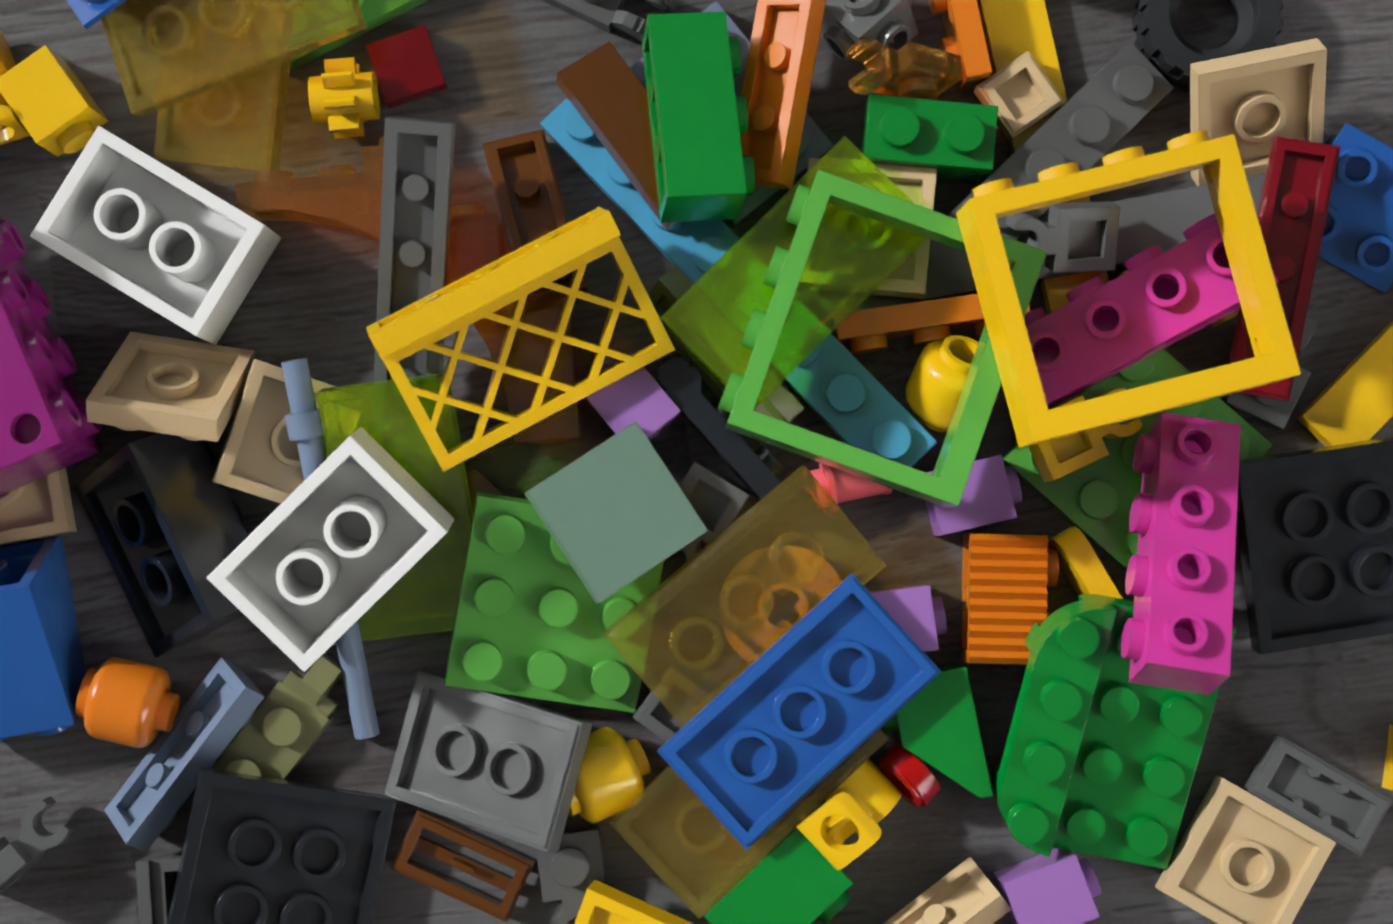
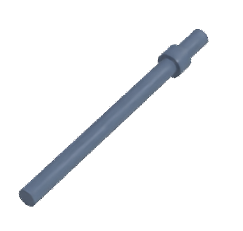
M307 358L281 362L291 411V413L285 414L289 441L297 442L305 481L327 459L322 436L328 434L324 408H317L308 360ZM357 620L336 641L354 738L361 740L375 737L380 734Z

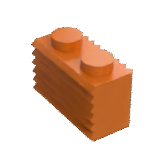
M963 534L961 661L974 664L1027 665L1030 651L1025 645L1027 636L1035 622L1041 625L1052 614L1047 612V587H1056L1059 576L1057 549L1048 548V535Z

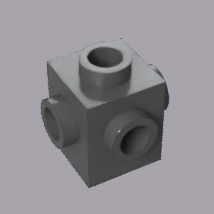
M826 0L822 21L824 40L842 61L848 63L851 59H854L873 74L889 59H894L903 53L910 41L919 33L911 10V6L915 1Z

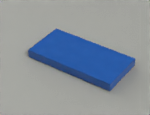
M851 573L669 738L657 752L747 850L942 671Z

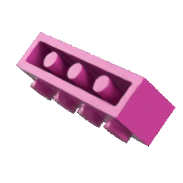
M1215 214L1203 218L1184 230L1183 235L1186 241L1163 253L1160 246L1155 245L1136 254L1124 263L1128 272L1104 284L1101 277L1097 276L1073 288L1066 294L1069 303L1048 315L1045 314L1042 307L1025 314L1024 322L1048 409L1241 308ZM1273 272V275H1274V278H1275V282H1276V285H1277L1278 282H1279V280L1277 279L1275 273Z
M1162 412L1148 434L1141 433L1138 437L1134 451L1133 468L1135 472L1142 473L1141 494L1137 493L1135 495L1129 518L1130 532L1138 533L1137 555H1132L1129 560L1125 579L1126 594L1134 595L1133 618H1128L1125 623L1121 640V655L1125 659H1130L1129 682L1209 695L1230 677L1240 424Z

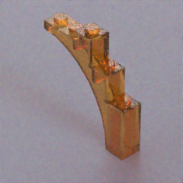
M384 136L378 139L379 146L362 147V173H356V167L350 165L324 166L317 169V177L294 179L293 173L289 171L272 170L256 173L254 175L255 182L235 184L237 209L256 220L304 221L347 230L380 244ZM464 204L451 207L447 285L505 256L503 223L496 212L486 213V206ZM515 302L495 312L511 317ZM563 304L526 313L524 308L520 320L555 331ZM572 311L564 334L575 337ZM482 318L474 322L473 325L488 346L492 359L497 361L508 325ZM517 328L506 364L541 374L552 339ZM561 343L550 378L573 385L579 382L576 346ZM503 373L501 381L506 391L509 412L516 415L530 408L538 383ZM547 386L543 400L561 390ZM580 400L514 434L515 443L520 446L584 441Z

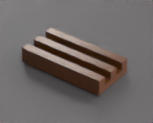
M419 808L391 869L507 922L534 865L535 859L426 809ZM423 829L430 830L516 870L514 877H510L421 836ZM414 849L506 891L503 901L410 859Z

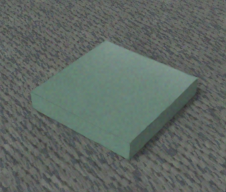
M637 421L525 493V496L596 604L601 603L708 531Z

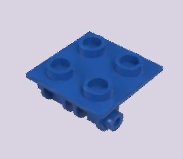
M1346 122L1337 136L1334 134L1330 135L1324 143L1341 147L1318 257L1386 293L1393 283V148Z

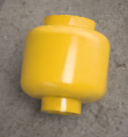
M951 335L945 339L928 343L922 350L906 385L905 393L906 401L910 408L926 427L938 432L948 431L978 346V341L962 335Z
M603 727L590 733L569 816L573 817L579 814L590 823H598L636 805L644 795L642 776L649 774L651 769L647 756L636 738L626 741L619 732L610 727Z

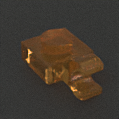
M863 38L846 50L847 58L858 60L867 68V70L861 71L848 81L849 88L862 95L876 93L886 96L936 100L938 95L963 79L960 55L913 42H908L899 50L884 46L875 39Z

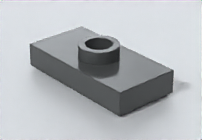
M1274 733L1243 787L1245 791L1361 857L1393 801Z

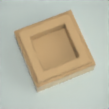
M1029 51L983 81L973 91L982 105L998 106L997 126L1009 143L1058 110L1065 103Z

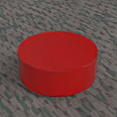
M893 745L878 760L879 770L902 793L901 797L916 807H925L941 790L938 781L931 771L915 755L900 745Z

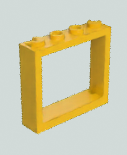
M1206 130L1196 131L1168 141L1166 143L1168 150L1146 156L1142 146L1130 147L1104 156L1102 158L1104 166L1084 171L1079 170L1077 162L1065 163L1039 172L1037 174L1039 182L1015 188L1012 178L995 180L972 189L974 198H970L956 212L1019 448L1268 385L1301 374L1234 134L1210 140ZM1203 168L1255 357L1048 410L997 219Z

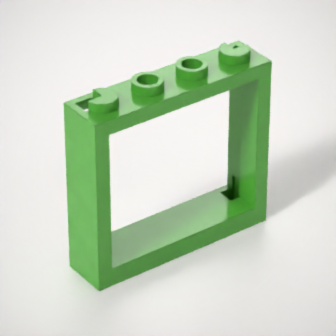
M818 169L811 188L798 184L785 222L797 226L789 250L776 246L763 284L775 288L768 310L763 312L754 308L741 346L753 350L745 374L741 375L731 371L718 409L730 413L725 429L948 509L959 506L1001 386V379L986 323L932 475L753 411L827 203L966 252L958 219ZM1001 235L1024 318L1047 251Z

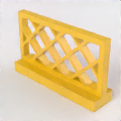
M598 207L366 327L369 338L388 369L443 472L675 350L619 237L621 233L609 210ZM610 252L621 273L613 300L579 290L586 265ZM573 272L569 287L553 282ZM542 287L566 294L555 331L520 320L528 294ZM627 288L638 309L623 304ZM576 298L610 308L598 344L564 334ZM515 302L511 317L495 312ZM620 312L644 319L654 340L652 344L631 355L608 348ZM486 318L508 325L497 361L461 350L470 324ZM517 328L552 339L541 374L506 364ZM457 332L452 347L436 343ZM562 342L595 352L588 377L574 385L550 378ZM422 349L449 356L438 392L411 384L399 361ZM605 356L619 360L601 370ZM458 359L493 369L483 405L447 395ZM503 373L538 383L530 408L516 415L492 408ZM547 386L561 390L543 400ZM418 396L435 401L430 418ZM447 404L479 414L472 438L447 451L436 431L443 405ZM489 417L503 421L485 431Z

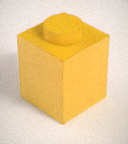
M46 45L0 76V93L12 107V110L36 144L57 157L63 153L72 154L85 148L98 125L101 127L108 122V119L69 64Z

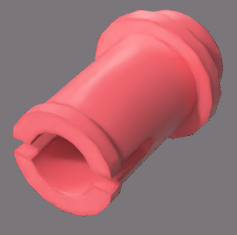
M819 463V469L808 471L810 491L816 508L827 506L829 511H834L838 509V503L880 494H892V488Z

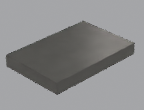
M418 671L384 795L545 852H558L593 723L498 693L445 686L444 676L432 672Z

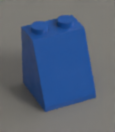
M61 535L0 546V742L4 741L7 737L34 732L38 736L54 735L66 730L71 725H75L78 719L76 716L77 695L86 674L64 543Z

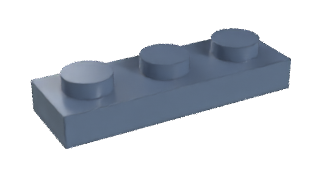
M223 657L218 660L179 711L170 732H163L104 809L127 845L143 852L148 851L161 832L171 825L177 811L196 788L200 768L213 769L216 760L238 731L251 720L255 709L265 696L240 666Z

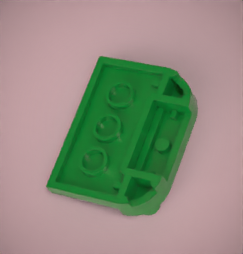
M1098 594L1079 595V601L1059 608L1047 617L1041 625L1035 622L1027 636L1025 645L1030 651L1001 764L1000 766H992L991 788L995 795L997 806L1013 838L1041 855L1050 857L1052 848L1168 869L1220 686L1211 694L1205 695L1129 682L1130 659H1125L1121 655V640L1127 619L1133 618L1134 601ZM1232 624V643H1233L1234 636H1235L1236 629H1237L1233 624Z

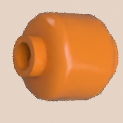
M111 657L98 669L90 668L85 674L77 695L76 716L84 719L85 729L89 736L134 748H144L150 745L160 730L170 732L178 714L180 695L171 693V682L169 674L165 669L128 659Z

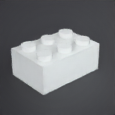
M99 125L30 235L33 239L191 334L215 345L220 340L282 239L263 223Z
M360 427L206 578L305 672L449 531L455 519L382 446Z

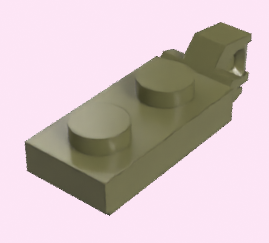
M327 653L326 656L322 655L314 663L304 677L295 670H291L284 680L276 684L253 714L251 720L242 728L215 763L213 769L287 780L334 719L331 715L339 704L328 697V695L342 678L340 662Z

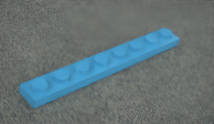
M566 98L540 122L544 132L649 241L685 275L731 326L744 337L753 309L767 312L775 288L763 284L768 267L722 220L681 222L667 231L569 99ZM794 296L770 366L845 444L913 467L936 445L937 441L808 308Z

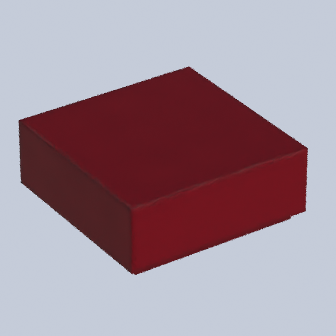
M426 25L366 45L385 103L389 109L448 89Z

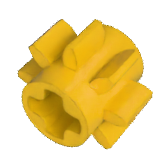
M355 57L324 59L325 73H321V76H310L308 80L309 106L314 124H328L329 132L334 133L335 139L364 137V122L380 119V95L375 72H360V65L356 64Z

